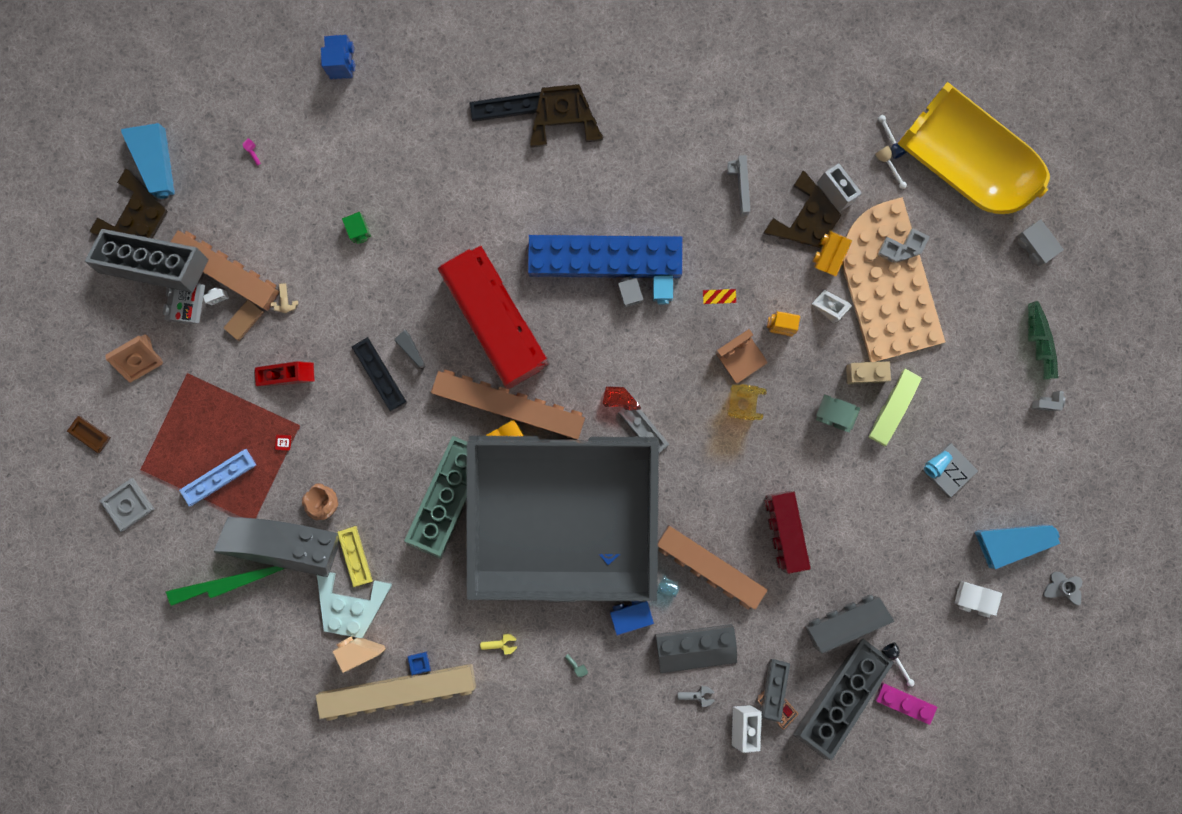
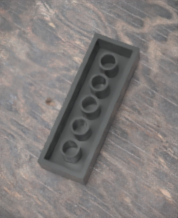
M101 229L85 262L100 274L193 293L209 259L197 247Z

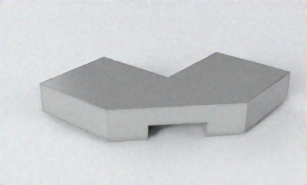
M912 228L904 244L886 237L877 255L893 263L922 254L930 236Z

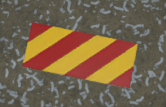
M736 289L703 290V304L736 303Z

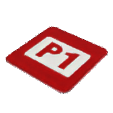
M276 435L275 449L290 451L291 435Z

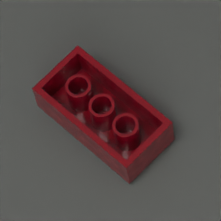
M795 491L766 495L767 500H764V506L766 511L770 513L771 519H768L769 529L774 532L775 538H772L773 548L778 551L779 557H776L778 569L781 568V571L787 574L811 570Z

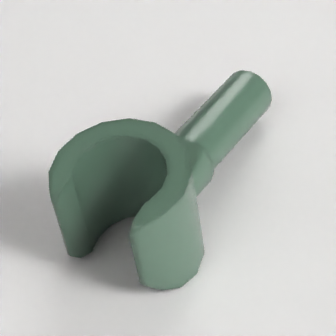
M569 654L565 656L567 661L573 666L578 677L588 674L584 664L578 667Z

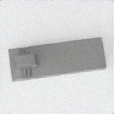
M741 155L738 156L737 160L727 163L728 175H738L740 215L748 216L751 211L747 156Z

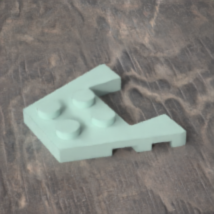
M330 572L328 578L317 575L324 632L363 638L392 584L374 581L371 599L366 600L332 593L336 573Z

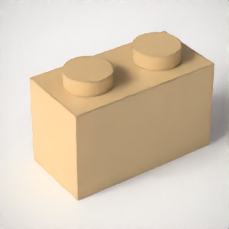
M890 361L850 363L846 365L847 384L885 383L891 381Z

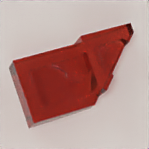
M624 387L605 388L603 405L605 407L623 406L625 410H641V406Z

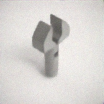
M701 686L698 692H678L677 694L678 700H698L701 702L702 707H708L715 701L714 699L701 697L705 693H714L708 686Z

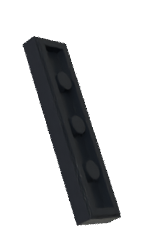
M541 92L470 102L472 122L536 113Z
M369 337L351 346L389 411L392 412L407 403Z

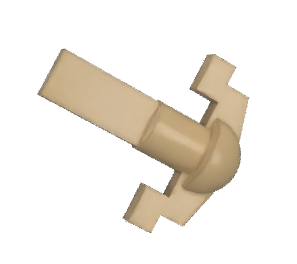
M286 283L279 284L281 306H277L276 302H272L271 307H274V311L282 313L295 310V305H298V301H292V305H288Z

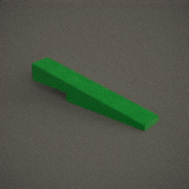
M272 566L165 592L170 606L208 592L211 599L286 568Z

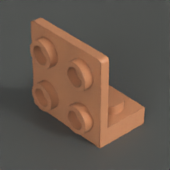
M750 329L715 352L735 383H739L767 364V360L751 338L753 333Z

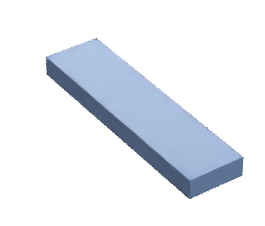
M244 449L179 491L190 507L257 465L248 450Z

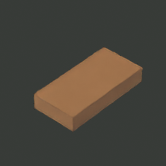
M247 300L224 326V329L240 341L264 312L252 301Z

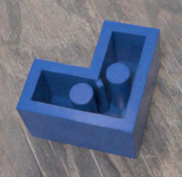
M347 35L324 36L325 47H321V64L330 79L353 78L352 72L355 71V62L351 56V53H354L353 41H350Z

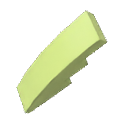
M907 369L902 371L886 404L880 410L868 436L869 438L883 446H887L919 386L921 377Z

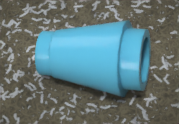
M943 451L927 461L923 469L928 476L935 479L941 476L953 458L950 453Z

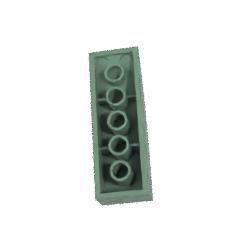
M452 436L404 540L406 545L439 559H442L467 502V441Z

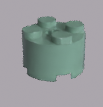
M824 394L816 414V420L850 433L861 408Z

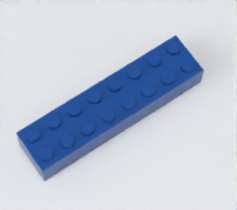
M529 235L528 274L529 277L653 278L654 276H673V278H681L683 236Z

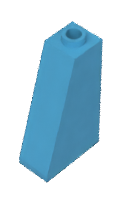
M159 123L121 129V133L149 193L158 199H165L169 195L175 194L166 129Z
M1053 525L975 531L987 564L992 569H998L1060 544L1058 539L1060 537L1059 532Z

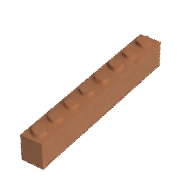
M444 369V372L438 371L431 391L434 395L579 440L585 417H582V412L572 410L571 413L563 411V406L553 404V407L545 405L546 401L535 398V401L527 399V395L518 392L516 395L509 394V389L499 387L497 390L491 388L492 384L480 381V384L472 382L473 378L462 375V378L454 376L455 373Z

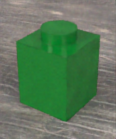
M360 211L342 218L349 239L353 243L361 244L366 242L368 237H371L364 216Z

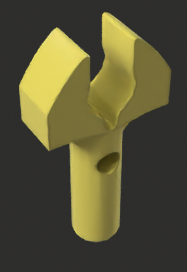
M503 634L501 641L481 642L480 648L481 650L501 648L504 651V655L511 654L516 650L517 646L508 647L504 644L507 641H516L517 639L511 634Z

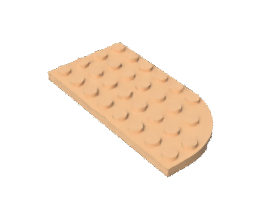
M903 197L880 203L868 209L853 223L846 235L847 238L852 240V243L842 265L870 362L881 361L945 343L920 255L897 263L890 262L877 255L886 237L904 244L912 229Z

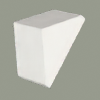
M826 290L812 303L833 324L840 320L852 306L847 301Z

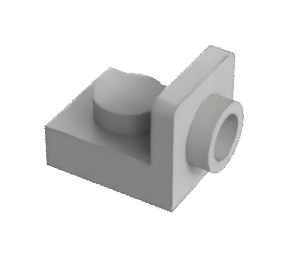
M1064 391L1053 392L1052 398L1040 397V400L1033 401L1032 409L1053 412L1061 411L1065 405Z

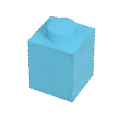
M654 276L653 301H657V304L660 305L669 304V301L673 300V276Z

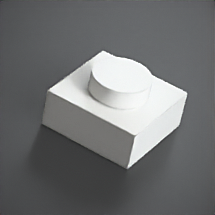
M213 288L208 291V294L203 295V298L207 304L214 305L229 299L227 291L221 288Z

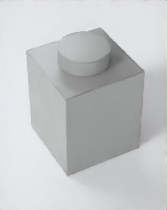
M626 277L621 279V283H618V288L624 308L642 303L643 297L637 278Z

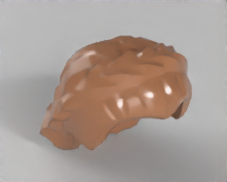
M318 483L313 485L309 492H306L303 496L302 505L310 518L325 520L337 510L338 498L333 489Z

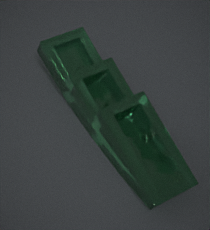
M1034 301L1028 304V342H1036V361H1043L1044 380L1058 379L1057 355L1051 329L1039 301Z

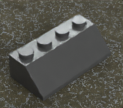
M871 594L863 597L862 602L857 604L852 602L845 605L844 609L839 612L837 610L828 612L826 614L827 617L823 619L815 618L808 622L809 625L805 626L814 648L820 653H824L891 624L894 620L880 597Z
M732 624L655 634L660 673L737 663V643L735 629Z

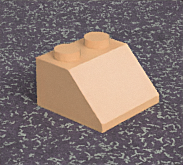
M351 636L338 643V648L333 653L344 673L380 655L386 648L384 645L364 638L353 639Z

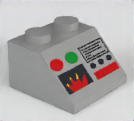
M197 284L193 293L166 288L168 299L167 304L163 307L164 320L183 324L199 323L205 285Z

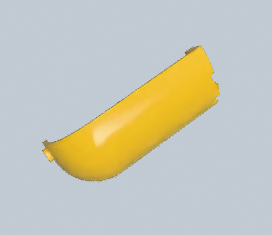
M948 82L926 107L928 112L925 113L923 111L897 143L974 205L990 213L1010 214L1020 211L1031 204L1037 197L1041 198L1048 191L1046 187L1050 180V174L1040 156L1029 145Z

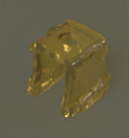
M745 384L732 385L730 387L731 398L729 410L727 411L728 417L743 420L745 418V420L749 421L762 420L764 414L756 413L758 396L766 395V389L752 385L748 387ZM740 399L748 401L747 409L742 410L738 407Z

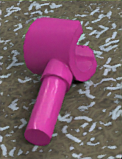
M248 138L242 145L258 166L261 162L252 150L256 145Z

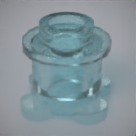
M663 575L657 588V593L661 592L669 596V599L672 596L676 597L680 589L678 581L674 582L668 579L666 575Z

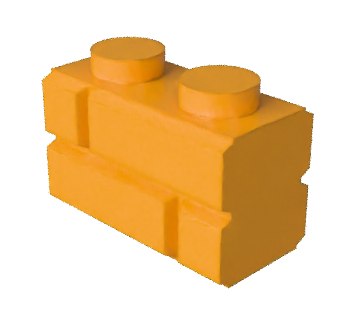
M832 231L824 234L820 243L823 247L820 252H816L813 258L814 267L837 276L852 240Z

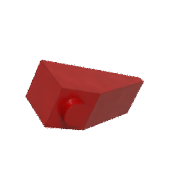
M296 361L255 367L256 386L315 382L313 362Z

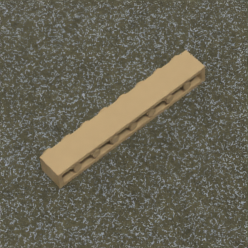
M468 664L412 676L322 691L316 695L319 718H326L329 721L337 719L338 715L345 714V717L357 715V712L360 711L372 713L376 711V708L384 707V710L393 709L397 704L410 706L415 704L414 701L422 700V703L433 701L435 697L448 699L457 693H460L461 696L469 695L475 690L476 683L473 666Z

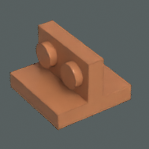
M146 334L141 337L137 336L105 355L106 360L129 383L163 364L162 359L153 350L151 340Z

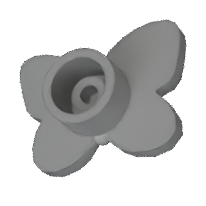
M1053 572L1050 576L1052 583L1046 586L1043 596L1054 598L1062 595L1063 597L1066 596L1073 604L1080 605L1081 591L1079 588L1082 586V579L1076 576L1068 579L1061 572Z

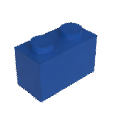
M631 601L632 604L624 606V603L612 606L613 610H610V614L617 635L654 624L647 601Z

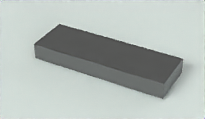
M770 659L761 718L781 722L790 663Z

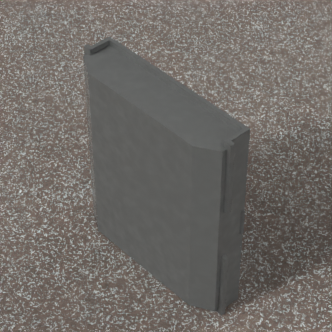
M469 436L467 441V600H548L549 602L657 601L658 437L590 436L588 440H539L537 436ZM599 554L620 555L608 565Z

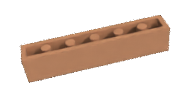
M179 230L176 232L171 240L172 243L197 247L209 259L203 271L205 274L267 311L270 309L271 303L275 301L280 291L275 289L276 284L267 279L263 282L259 279L261 275L251 269L249 273L243 270L244 265L236 260L233 263L227 260L228 255L219 250L215 253L211 250L213 246L203 240L201 243L195 240L196 236L190 232L182 233Z
M669 525L658 540L659 552L665 556L671 554L675 557L674 561L682 567L685 564L692 568L690 570L691 573L699 578L703 575L708 579L706 582L714 588L720 586L724 589L723 594L731 599L734 596L740 599L739 604L748 610L750 607L756 609L768 591Z

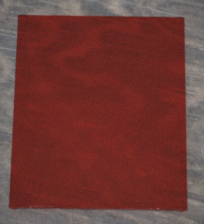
M187 373L140 470L182 489L239 452L247 449L257 466L210 494L204 500L242 518L256 519L288 453L287 450L275 449L276 435H291L292 444L300 429V425Z

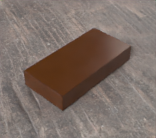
M77 416L66 431L96 453H100L111 438L81 416Z

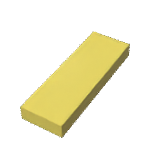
M357 526L338 531L340 545L353 587L372 582Z

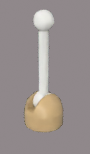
M889 146L875 153L878 160L887 162L899 182V187L905 189L907 187L906 182L902 181L890 161L892 151Z

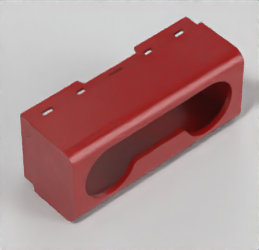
M482 245L473 250H466L437 268L507 389L515 387L549 365L544 352L526 321H524ZM519 326H520V328L522 329V331H521L520 333H519V331H518V329H517V327H519Z

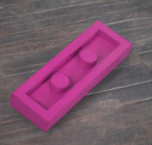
M883 682L875 698L876 702L929 725L937 710V706Z

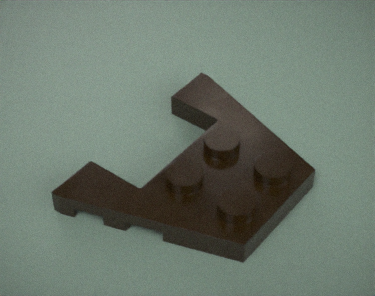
M579 84L541 88L530 148L547 146L545 126L584 123L586 142L603 140V135L597 126L595 117L591 113L589 104Z
M125 168L117 183L134 192L115 226L97 217L89 232L99 235L101 229L153 239L168 211L149 193L133 173Z
M802 171L793 186L809 196L807 202L790 228L772 218L763 233L821 248L823 245L820 243L824 234H828L829 231L833 230L842 215L809 175Z

